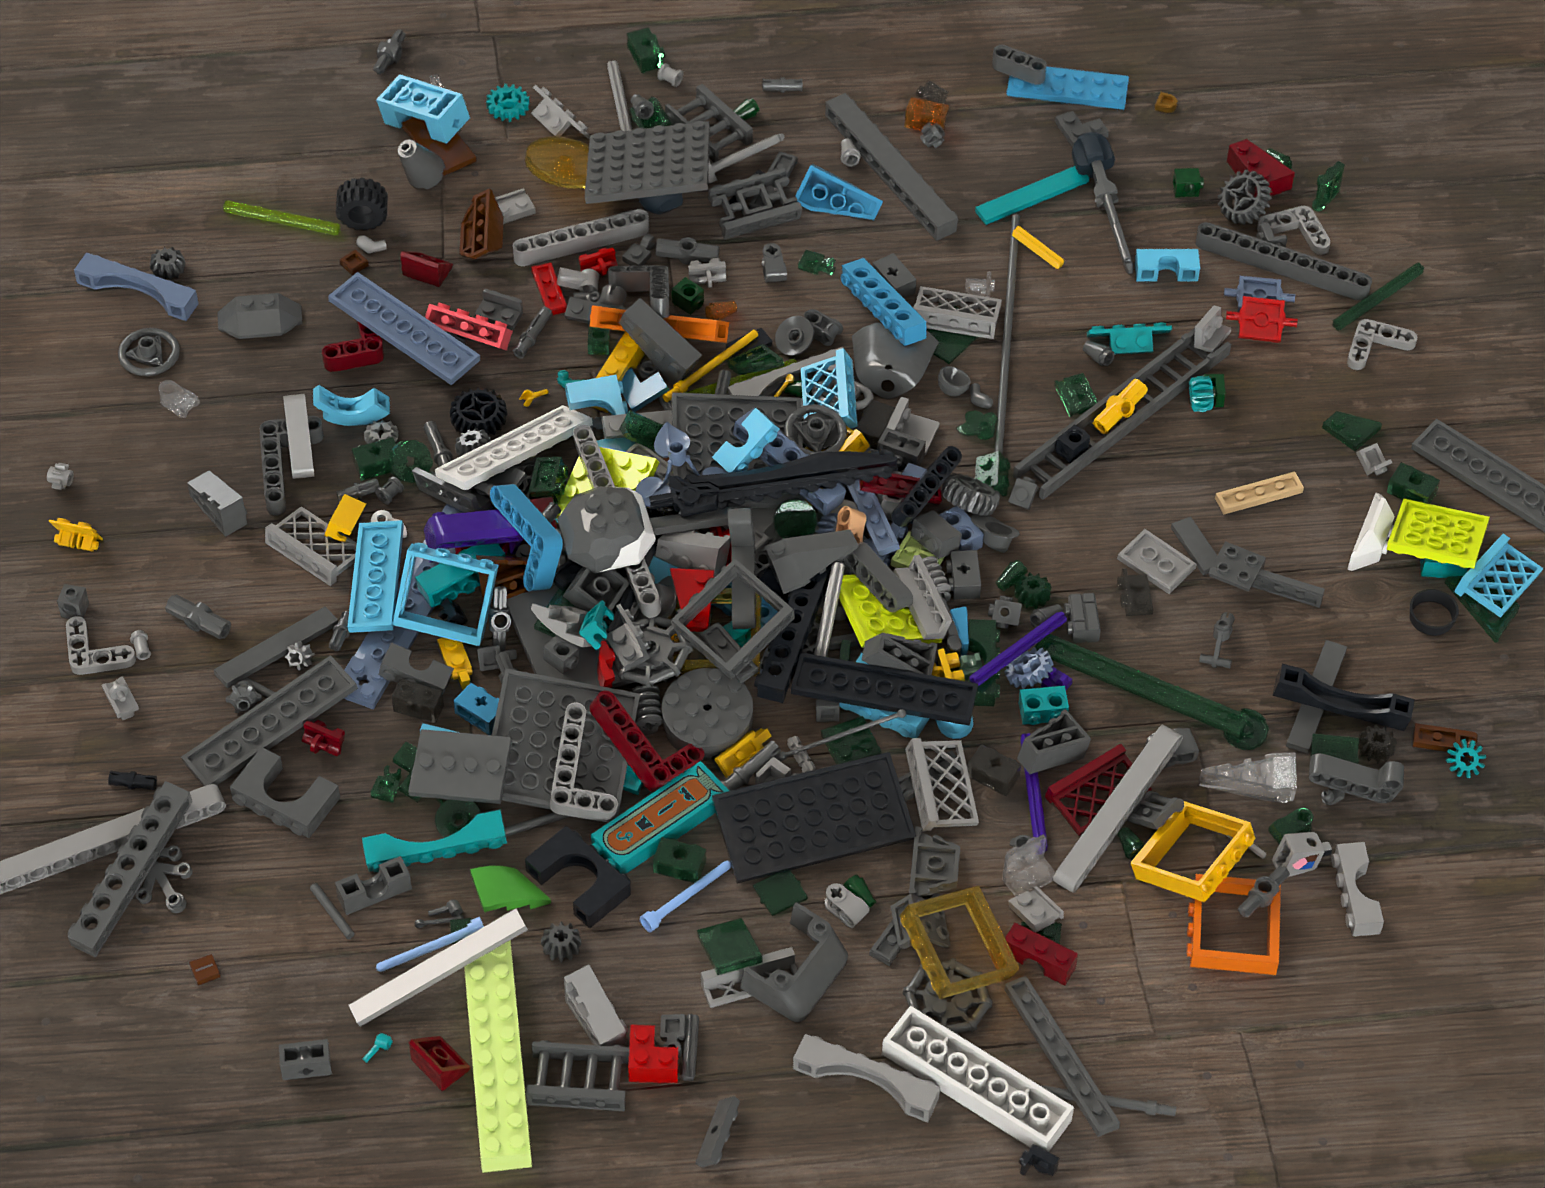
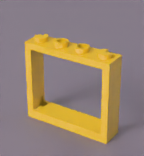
M1184 801L1183 810L1174 812L1166 820L1165 824L1158 828L1131 861V866L1135 878L1206 902L1222 880L1228 876L1233 866L1240 861L1242 855L1254 843L1256 838L1251 822ZM1190 824L1233 837L1199 881L1156 868V865Z

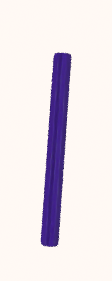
M1062 611L1055 613L973 673L969 680L972 683H977L978 686L1064 624L1067 620L1065 614Z
M1031 733L1021 735V747L1024 739L1031 735ZM1024 768L1034 846L1036 852H1046L1048 844L1038 772L1029 774Z

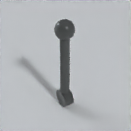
M458 914L456 917L426 921L418 919L415 921V927L422 928L424 925L448 922L462 923L464 916Z

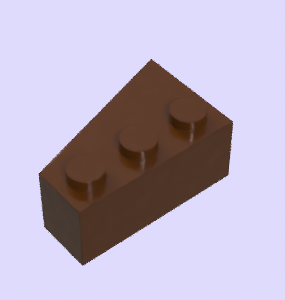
M476 555L477 560L488 559L493 561V564L499 565L494 587H506L507 599L529 592L523 584L528 557ZM479 572L481 592L484 598L489 574Z

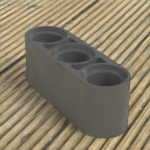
M998 45L993 50L992 67L995 70L1035 85L1042 84L1045 81L1047 69L1045 60L1006 45Z

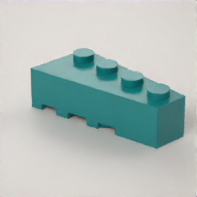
M499 544L471 546L458 553L468 554L473 559H476V555L506 556ZM439 563L415 577L418 590L431 608L440 605L446 598L450 600L456 599L459 593L470 594L475 592V588L480 586L479 572L444 563Z

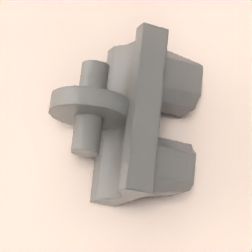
M713 258L706 264H701L698 260L691 261L690 266H688L689 280L697 285L707 284V288H712V283L726 281L725 261L721 262L719 258Z
M123 676L112 683L102 684V689L117 718L121 717L122 720L133 717L134 712L139 710V707Z

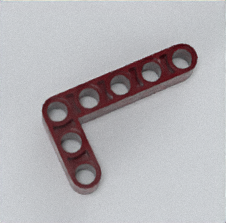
M356 320L360 339L332 343L323 347L324 368L327 371L336 372L382 362L384 359L382 338Z
M601 691L590 704L589 708L593 717L649 791L655 792L704 758L703 748H696L691 743L662 760L616 696L610 691Z

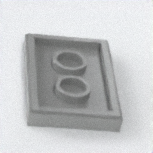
M1146 529L1133 539L1117 557L1119 561L1168 594L1196 569L1197 565Z

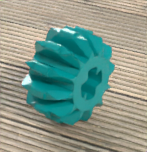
M1209 376L1191 378L1189 382V396L1192 410L1194 412L1212 410L1214 406V393L1211 379Z
M1466 739L1461 740L1462 747L1454 742L1453 746L1456 751L1454 752L1450 749L1447 751V753L1453 755V758H1447L1446 762L1455 763L1449 770L1454 771L1459 768L1456 774L1458 777L1462 776L1464 770L1466 778L1471 777L1470 770L1475 775H1478L1479 771L1476 769V766L1481 768L1485 766V764L1479 762V759H1485L1486 755L1477 754L1482 751V746L1473 749L1475 746V741L1471 740L1468 747ZM1465 752L1472 757L1471 761L1468 760L1469 764L1467 765L1465 762L1460 761V757H1464L1463 753Z

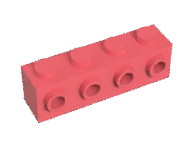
M439 302L437 306L429 304L425 318L442 330L507 351L513 332L507 329L508 324L495 321V324L488 322L489 318L476 315V318L468 316L469 312L458 308L457 312L449 310V305Z

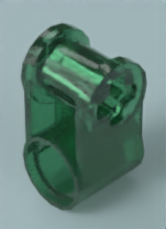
M1298 808L1285 817L1274 821L1268 828V832L1278 844H1280L1284 834L1311 832L1313 813L1307 808Z

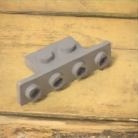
M537 85L533 87L544 99L531 114L559 139L572 124L588 139L590 138V134L586 132L588 127L580 120L576 122L574 120L576 116L568 109L564 111L562 109L564 105L557 98L552 100L550 98L552 94L544 86L542 89Z

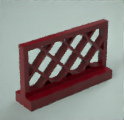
M1122 744L1117 745L1048 787L1045 798L1049 803H1054L1078 836L1084 833L1092 822V818L1097 815V813H1093L1094 803L1104 805L1107 801L1095 798L1096 789L1109 791V798L1115 789L1113 787L1114 778L1122 779L1124 777V774L1115 773L1116 766L1124 763L1128 770L1132 766V762L1125 755L1126 749ZM1101 775L1111 777L1110 786L1097 784L1098 777ZM1083 786L1093 788L1092 797L1079 795L1080 788ZM1065 797L1075 799L1074 808L1065 807L1060 800ZM1078 800L1091 802L1090 812L1077 809ZM1076 814L1089 817L1088 824L1080 827L1075 820Z

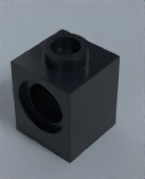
M1074 424L1057 438L1055 452L1072 463L1089 449L1090 436L1085 430L1080 429Z

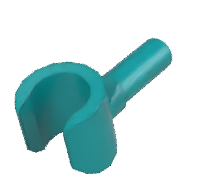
M384 1033L378 1034L373 1048L362 1060L367 1063L378 1052L380 1047L388 1050L393 1042L391 1036Z

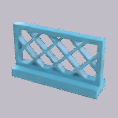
M845 349L836 350V356L802 367L803 406L814 405L815 403L824 405L836 411L848 428L858 427L853 360ZM836 364L831 373L826 371L829 366ZM817 371L812 380L808 379L807 373ZM822 375L827 376L822 385L817 383ZM832 380L837 381L832 390L827 388ZM814 386L819 388L813 396L809 395ZM825 391L829 394L822 402L818 398ZM835 396L838 398V401L832 407L828 404ZM807 413V414H805V415H804V419H805L807 416H809V415H811V414H813V413Z
M1504 533L1476 562L1475 568H1471L1462 577L1454 591L1459 596H1462L1464 593L1468 594L1500 618L1544 569L1509 545L1510 538ZM1507 552L1513 556L1515 560H1507L1505 553ZM1495 565L1503 566L1505 571H1497ZM1509 566H1517L1519 572H1511ZM1524 567L1530 568L1534 573H1525ZM1485 576L1493 577L1495 582H1487ZM1499 577H1506L1509 583H1501ZM1513 578H1521L1523 584H1515ZM1473 588H1483L1485 594H1480ZM1489 588L1497 589L1498 594H1491ZM1503 589H1510L1513 595H1505ZM1493 600L1501 601L1503 608L1501 609L1494 604Z

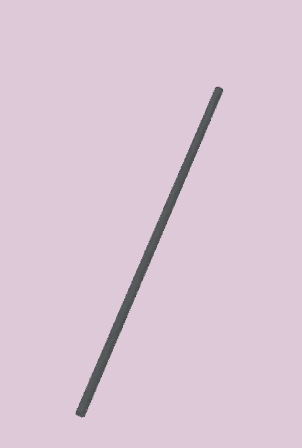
M1018 214L1012 215L992 476V488L997 491L999 496L1018 240L1012 236V233L1017 226H1020V215Z

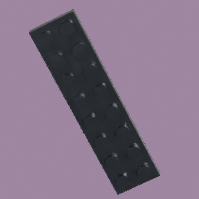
M801 652L791 686V694L895 713L903 709L906 711V715L970 726L978 691L977 683Z

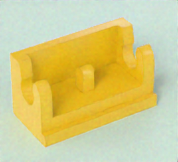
M344 494L329 521L324 536L345 542L347 537L340 535L338 532L346 535L352 533L366 503Z

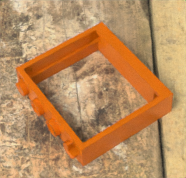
M1196 874L1195 881H1199L1203 874ZM1226 877L1218 885L1215 892L1248 895V892L1254 887L1256 879ZM1280 891L1274 896L1273 902L1268 906L1267 956L1200 949L1202 901L1193 899V903L1189 902L1188 917H1192V923H1188L1187 937H1191V943H1187L1186 954L1190 956V967L1276 975L1279 965Z

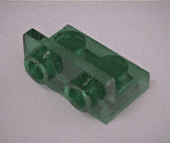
M562 457L536 458L529 488L531 497L552 496L555 504L560 503L561 496L565 492V478H568V467L564 464Z

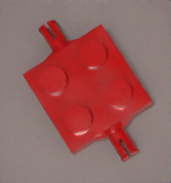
M1243 296L1242 307L1239 312H1226V320L1238 321V338L1280 343L1284 326L1297 328L1298 319L1285 318L1284 300Z

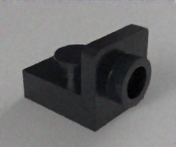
M1033 1144L1029 1152L1025 1150L1020 1157V1174L1025 1176L1032 1165L1040 1173L1054 1176L1058 1169L1059 1157Z

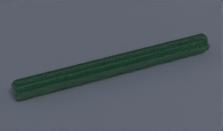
M1415 263L1335 318L1332 326L1338 331L1343 329L1424 272V266L1420 263Z

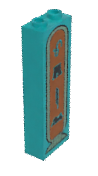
M700 761L592 833V845L603 859L610 860L611 866L620 874H627L715 814L712 795L728 792L729 790Z

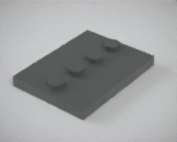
M421 729L408 790L409 795L501 804L513 742L512 738Z

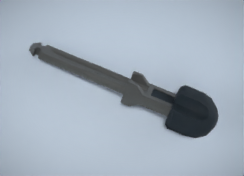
M1087 132L1079 136L1074 143L1072 158L1078 174H1088L1090 178H1094L1096 184L1094 188L1096 207H1105L1126 273L1132 274L1133 263L1114 206L1115 203H1118L1117 188L1114 183L1107 180L1105 170L1112 168L1115 163L1112 147L1103 135L1096 132Z

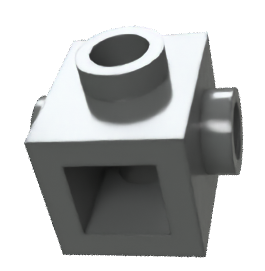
M1000 596V600L995 599L994 604L990 603L988 616L992 617L991 622H996L995 627L1008 629L1009 625L1018 626L1022 604L1013 602L1011 597ZM1002 608L1007 609V616L1001 615Z

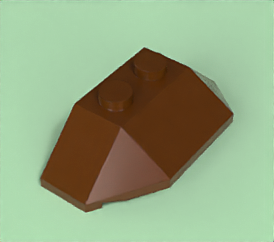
M490 188L473 196L472 204L467 209L462 220L460 255L463 257L476 259L502 248L504 217Z

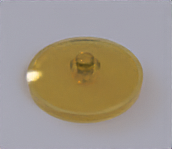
M565 137L540 138L528 146L525 164L533 175L546 183L562 188L582 189L586 187L589 145Z

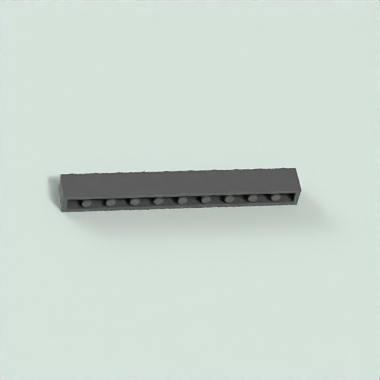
M844 93L826 101L825 116L845 139L852 140L861 157L930 235L938 241L957 232V214L949 209L945 201L935 193L933 187L924 181L922 175L914 170L908 160L906 161L899 149L895 148L890 143L888 137L880 132L878 126L871 122L867 114L857 106L855 100Z

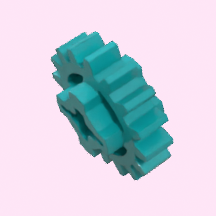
M504 84V88L497 86L496 91L491 89V95H487L486 106L489 114H493L495 119L501 117V121H504L505 118L512 121V118L515 117L518 120L519 115L525 116V111L529 110L530 103L527 91L522 92V87L516 89L514 84L511 87Z

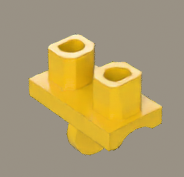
M944 648L938 649L939 666L934 663L932 676L965 681L963 670L953 672L950 670L960 667L957 652L945 654Z

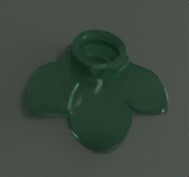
M977 410L968 411L965 414L966 423L957 426L956 430L966 436L977 435L979 439L987 440L994 436L995 424L998 419L993 412L983 415Z

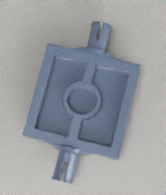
M1240 276L1237 289L1224 288V297H1236L1238 312L1242 307L1243 296L1295 302V294L1283 293L1280 279Z

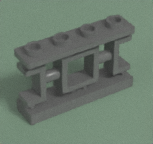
M785 168L773 169L761 175L754 174L750 178L736 179L731 183L715 185L709 189L708 200L711 202V206L722 205L726 217L720 218L719 222L720 228L722 227L724 240L801 218L802 206L800 202H797V197L786 199L782 189L788 186L789 183ZM773 185L775 192L767 194L765 187ZM760 194L764 206L749 210L744 198ZM736 195L737 203L729 205L727 197ZM779 199L782 207L773 209L771 201ZM741 210L744 217L735 220L733 212Z

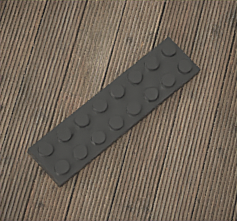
M1435 419L1412 443V450L1545 532V485L1438 419Z
M330 655L181 756V759L203 786L209 784L218 785L245 767L261 747L267 750L271 749L303 727L307 720L312 721L357 690V684Z

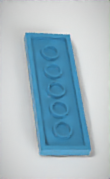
M1047 67L1045 81L1039 85L1009 76L1007 96L1125 110L1129 76Z

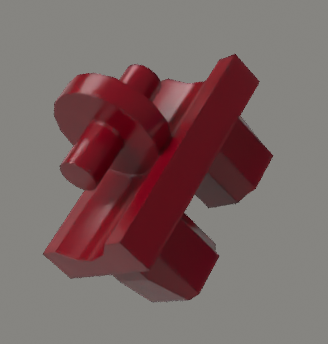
M307 720L304 723L302 742L310 745L312 753L317 754L320 750H323L337 757L341 754L342 743L345 738L344 730L337 728L331 731L327 729L325 722L316 720L314 723Z

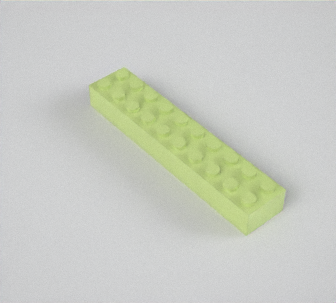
M508 941L465 966L482 1172L532 1167L511 941Z

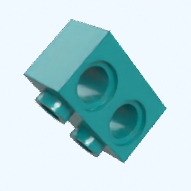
M1065 686L1020 690L1018 703L1023 725L1048 723L1052 718L1056 719L1060 716L1063 710L1066 709L1069 712Z

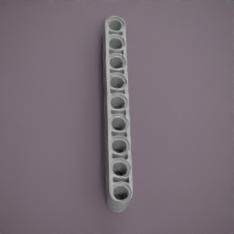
M1163 724L1157 729L1059 866L1053 877V882L1072 893L1077 891L1178 749L1183 735Z

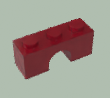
M1015 922L1003 940V956L1022 965L1026 959L1035 960L1044 968V976L1064 986L1076 969L1078 953Z

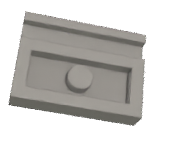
M524 188L495 197L504 217L503 224L535 214V207L529 196L525 193Z
M1037 886L1031 892L1026 891L1008 900L1009 908L1035 933L1055 923V919L1064 918L1063 910Z

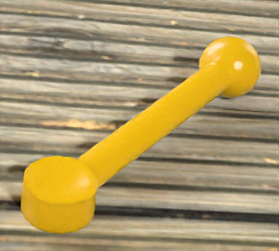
M788 374L785 377L786 381L773 397H779L787 385L794 382L795 378L792 374Z

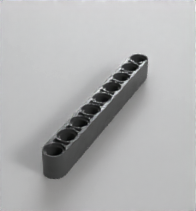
M1204 222L1198 226L1195 243L1200 249L1355 300L1363 301L1369 297L1372 278L1365 273L1212 223Z

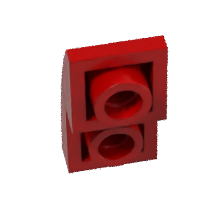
M606 640L601 641L597 674L600 686L612 688V682L615 681L612 670L615 654L613 649L608 647Z

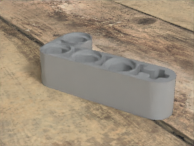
M305 394L283 396L293 479L314 477Z

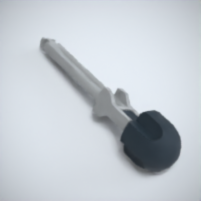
M784 134L768 137L712 164L709 161L708 183L717 180L715 172L783 141L785 138ZM683 193L639 198V202L647 211L663 214L682 205Z

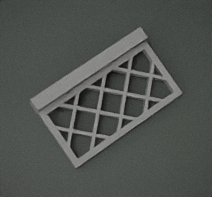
M920 286L914 309L926 321V328L994 339L1002 299ZM923 294L931 295L933 297L927 299ZM949 298L953 299V301L947 302L945 299ZM940 302L942 305L935 306L933 303ZM965 302H973L974 304L968 306ZM960 305L962 308L956 310L954 306ZM986 305H992L995 307L989 309L986 307ZM980 308L982 312L976 313L974 310Z
M302 506L277 525L271 523L265 527V543L329 586L336 583L337 576L355 563L356 553L345 554L344 549L356 551L357 543L341 532L338 533L347 537L345 542L328 543V539H334L324 536L328 524ZM302 515L308 519V522H296V519ZM293 528V533H286L282 529ZM296 528H309V533H296ZM312 528H322L325 532L312 533ZM297 539H310V544H302ZM312 539H325V543L313 544ZM341 549L342 554H329V550ZM313 550H326V554L319 555ZM342 560V564L338 567L330 562Z
M912 738L905 750L923 831H932L934 827L977 826L979 820L961 740L921 742V738ZM956 748L957 757L953 759L944 752L945 749ZM924 749H932L938 755L932 760L925 755ZM940 756L950 763L946 770L936 763ZM952 766L961 771L962 777L959 780L948 772ZM931 767L942 774L938 781L929 775ZM944 776L955 784L951 791L940 783ZM957 786L966 793L964 800L953 793ZM936 787L947 795L943 801L934 796L933 790ZM949 797L960 805L956 811L944 804ZM963 807L970 813L971 819H964L957 812ZM940 808L951 815L948 820H939L937 811Z

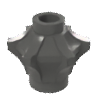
M246 680L233 685L232 693L226 697V703H231L237 714L240 711L251 710L258 701L262 700V695L257 693L253 684Z

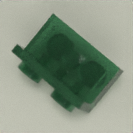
M653 96L648 100L654 106V113L650 118L640 119L636 116L633 107L629 109L633 116L632 120L639 128L648 129L655 126H672L659 100Z
M1000 451L976 457L975 479L988 484L995 491L998 490L1003 497L1007 496L1010 485L1008 474L1011 466L1008 458H1005Z
M1312 734L1310 757L1321 753L1358 764L1359 738Z

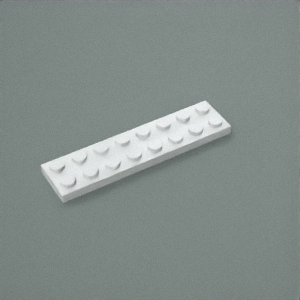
M562 405L436 468V477L460 489H471L474 485L486 481L514 465L520 464L521 461L536 456L537 453L573 436V431L576 427L580 425L592 426V417L575 410H569L568 407Z

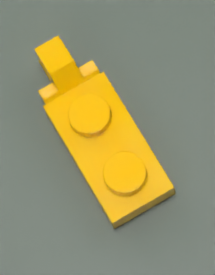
M447 638L437 639L445 665L454 668L451 679H458L462 690H464L470 684L469 675H472L473 672L463 643Z
M760 728L756 732L754 730L750 731L714 759L725 778L733 773L735 767L740 768L764 748L762 744L771 737L767 728Z

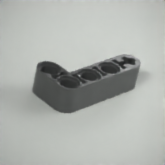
M858 543L859 547L839 561V563L845 565L843 575L855 574L889 612L893 613L912 605V592L866 543Z
M1320 753L1310 757L1309 780L1315 784L1375 802L1389 803L1403 789L1404 765L1400 762L1390 761L1386 762L1380 770H1376Z

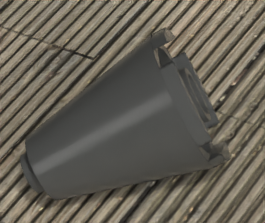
M405 140L399 145L398 154L408 182L414 188L430 189L442 180L445 164L439 155L413 140Z

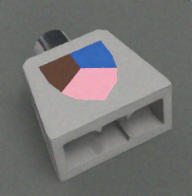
M1315 832L1284 834L1272 861L1276 869L1279 866H1285L1290 872V877L1316 869L1321 858L1331 855L1332 849L1329 842L1321 843Z

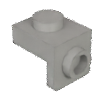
M1377 443L1356 452L1367 476L1372 473L1378 476L1388 471L1387 466L1392 464L1391 459L1385 460Z

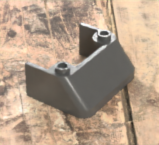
M796 902L793 906L790 924L807 934L818 944L794 976L784 970H776L765 979L746 967L743 972L740 989L789 1020L801 1022L808 1017L846 966L848 952L826 920Z

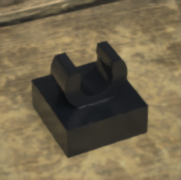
M446 598L441 603L444 610L438 613L439 618L444 620L448 616L447 622H456L459 625H464L468 621L459 604L449 598Z

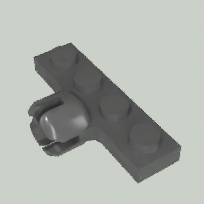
M608 284L603 287L600 299L597 302L570 297L564 315L565 319L590 324L592 305L627 310L623 307L627 296L626 291L619 286H616L614 291L612 290L613 285Z

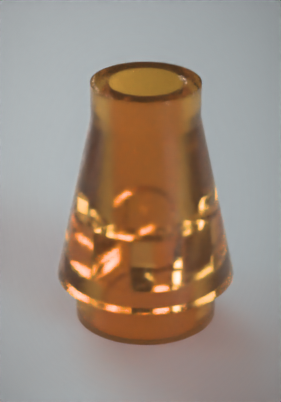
M733 300L729 302H713L705 307L706 317L710 320L721 321L732 313L737 312V305Z

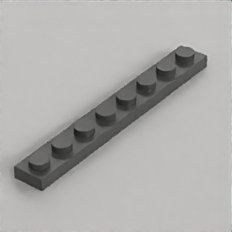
M1024 976L1006 983L1004 987L1005 992L1097 1137L1119 1129L1120 1122L1028 978Z

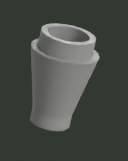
M851 139L842 140L841 161L849 167L857 165L861 157L860 152Z

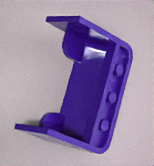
M498 509L456 514L437 512L432 514L424 528L426 545L432 549L509 543L512 555L516 554L524 539Z

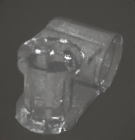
M166 380L159 385L161 405L174 412L180 418H186L188 412L200 404L198 397L193 392L184 389L174 381Z

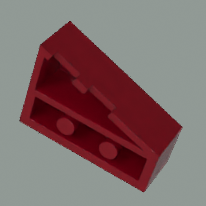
M1245 139L1229 145L1227 163L1236 175L1237 171L1243 173L1244 170H1248L1250 173L1255 171L1261 174L1269 182L1268 187L1272 190L1269 194L1270 196L1292 189L1295 172L1251 141ZM1256 186L1254 196L1257 198L1258 190Z

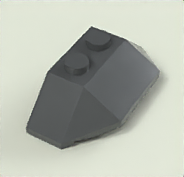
M279 293L236 296L218 311V330L238 339L281 336L292 330L296 325L302 324L301 305Z

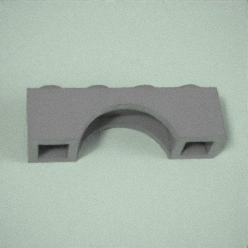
M1365 842L1337 844L1335 853L1331 855L1333 868L1337 869L1336 883L1337 887H1341L1342 890L1341 904L1343 908L1346 907L1347 914L1345 919L1347 928H1351L1352 936L1381 934L1384 920L1380 903L1364 896L1357 888L1355 882L1367 872L1369 858Z

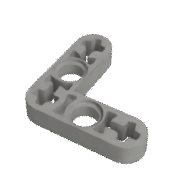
M1299 206L1264 215L1258 220V232L1260 223L1265 222L1269 223L1273 234L1299 228L1315 254L1324 255L1329 251L1330 238L1314 211L1308 206ZM1286 218L1290 220V222L1283 223L1280 221V219ZM1314 228L1317 230V232L1312 233L1309 232L1307 229Z
M1369 319L1361 320L1355 332L1347 364L1353 370H1362L1366 366L1373 342L1402 350H1412L1417 343V334L1409 329ZM1388 332L1392 337H1384L1382 333ZM1364 342L1367 346L1360 347L1356 343ZM1357 354L1361 355L1359 361L1355 360Z
M74 616L66 622L69 663L74 674L84 675L124 669L135 664L136 655L131 646L123 645L90 650L85 619L80 616ZM77 625L79 626V634H75L74 630ZM77 642L84 643L82 648L75 649L72 647ZM78 657H82L83 661L80 666H78ZM100 657L109 658L106 663L97 662Z

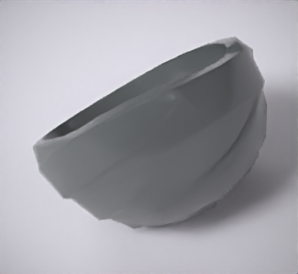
M946 366L938 374L940 389L950 397L960 396L970 387L971 380L969 376L958 368Z

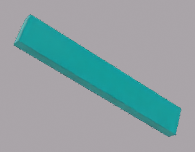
M1074 166L975 207V213L987 225L1089 182L1088 175L1078 174Z

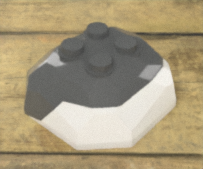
M598 486L574 495L558 518V525L568 559L595 573L640 564L656 539L642 496L630 488Z

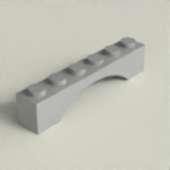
M843 347L832 349L826 353L812 356L809 359L792 363L789 366L772 370L769 373L755 376L740 383H735L728 387V395L770 397L786 381L785 377L788 374L794 376V381H801L802 367L836 356V350ZM836 364L829 366L826 371L831 373ZM817 371L807 373L808 379L812 380ZM822 375L818 382L826 380L827 376Z
M805 1034L793 1058L794 1070L814 1078L841 1074L869 1080L890 1093L900 1104L905 1114L925 1122L929 1121L939 1100L940 1087L936 1086L932 1081L921 1080L909 1072H901L891 1068L886 1063L870 1060L867 1056L850 1052L841 1045L827 1043L818 1036Z

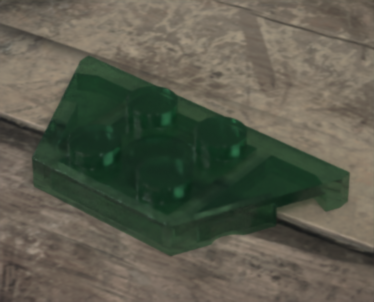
M1463 576L1446 577L1445 584L1490 638L1495 643L1498 642L1504 630L1507 629L1511 620L1518 613L1520 605L1515 601L1500 618L1468 594L1464 593L1462 596H1459L1454 592ZM1485 576L1487 582H1495L1493 577ZM1473 588L1480 594H1485L1483 588ZM1489 588L1491 594H1498L1497 589ZM1503 589L1505 595H1510L1506 589ZM1493 600L1494 604L1501 609L1503 608L1501 601Z

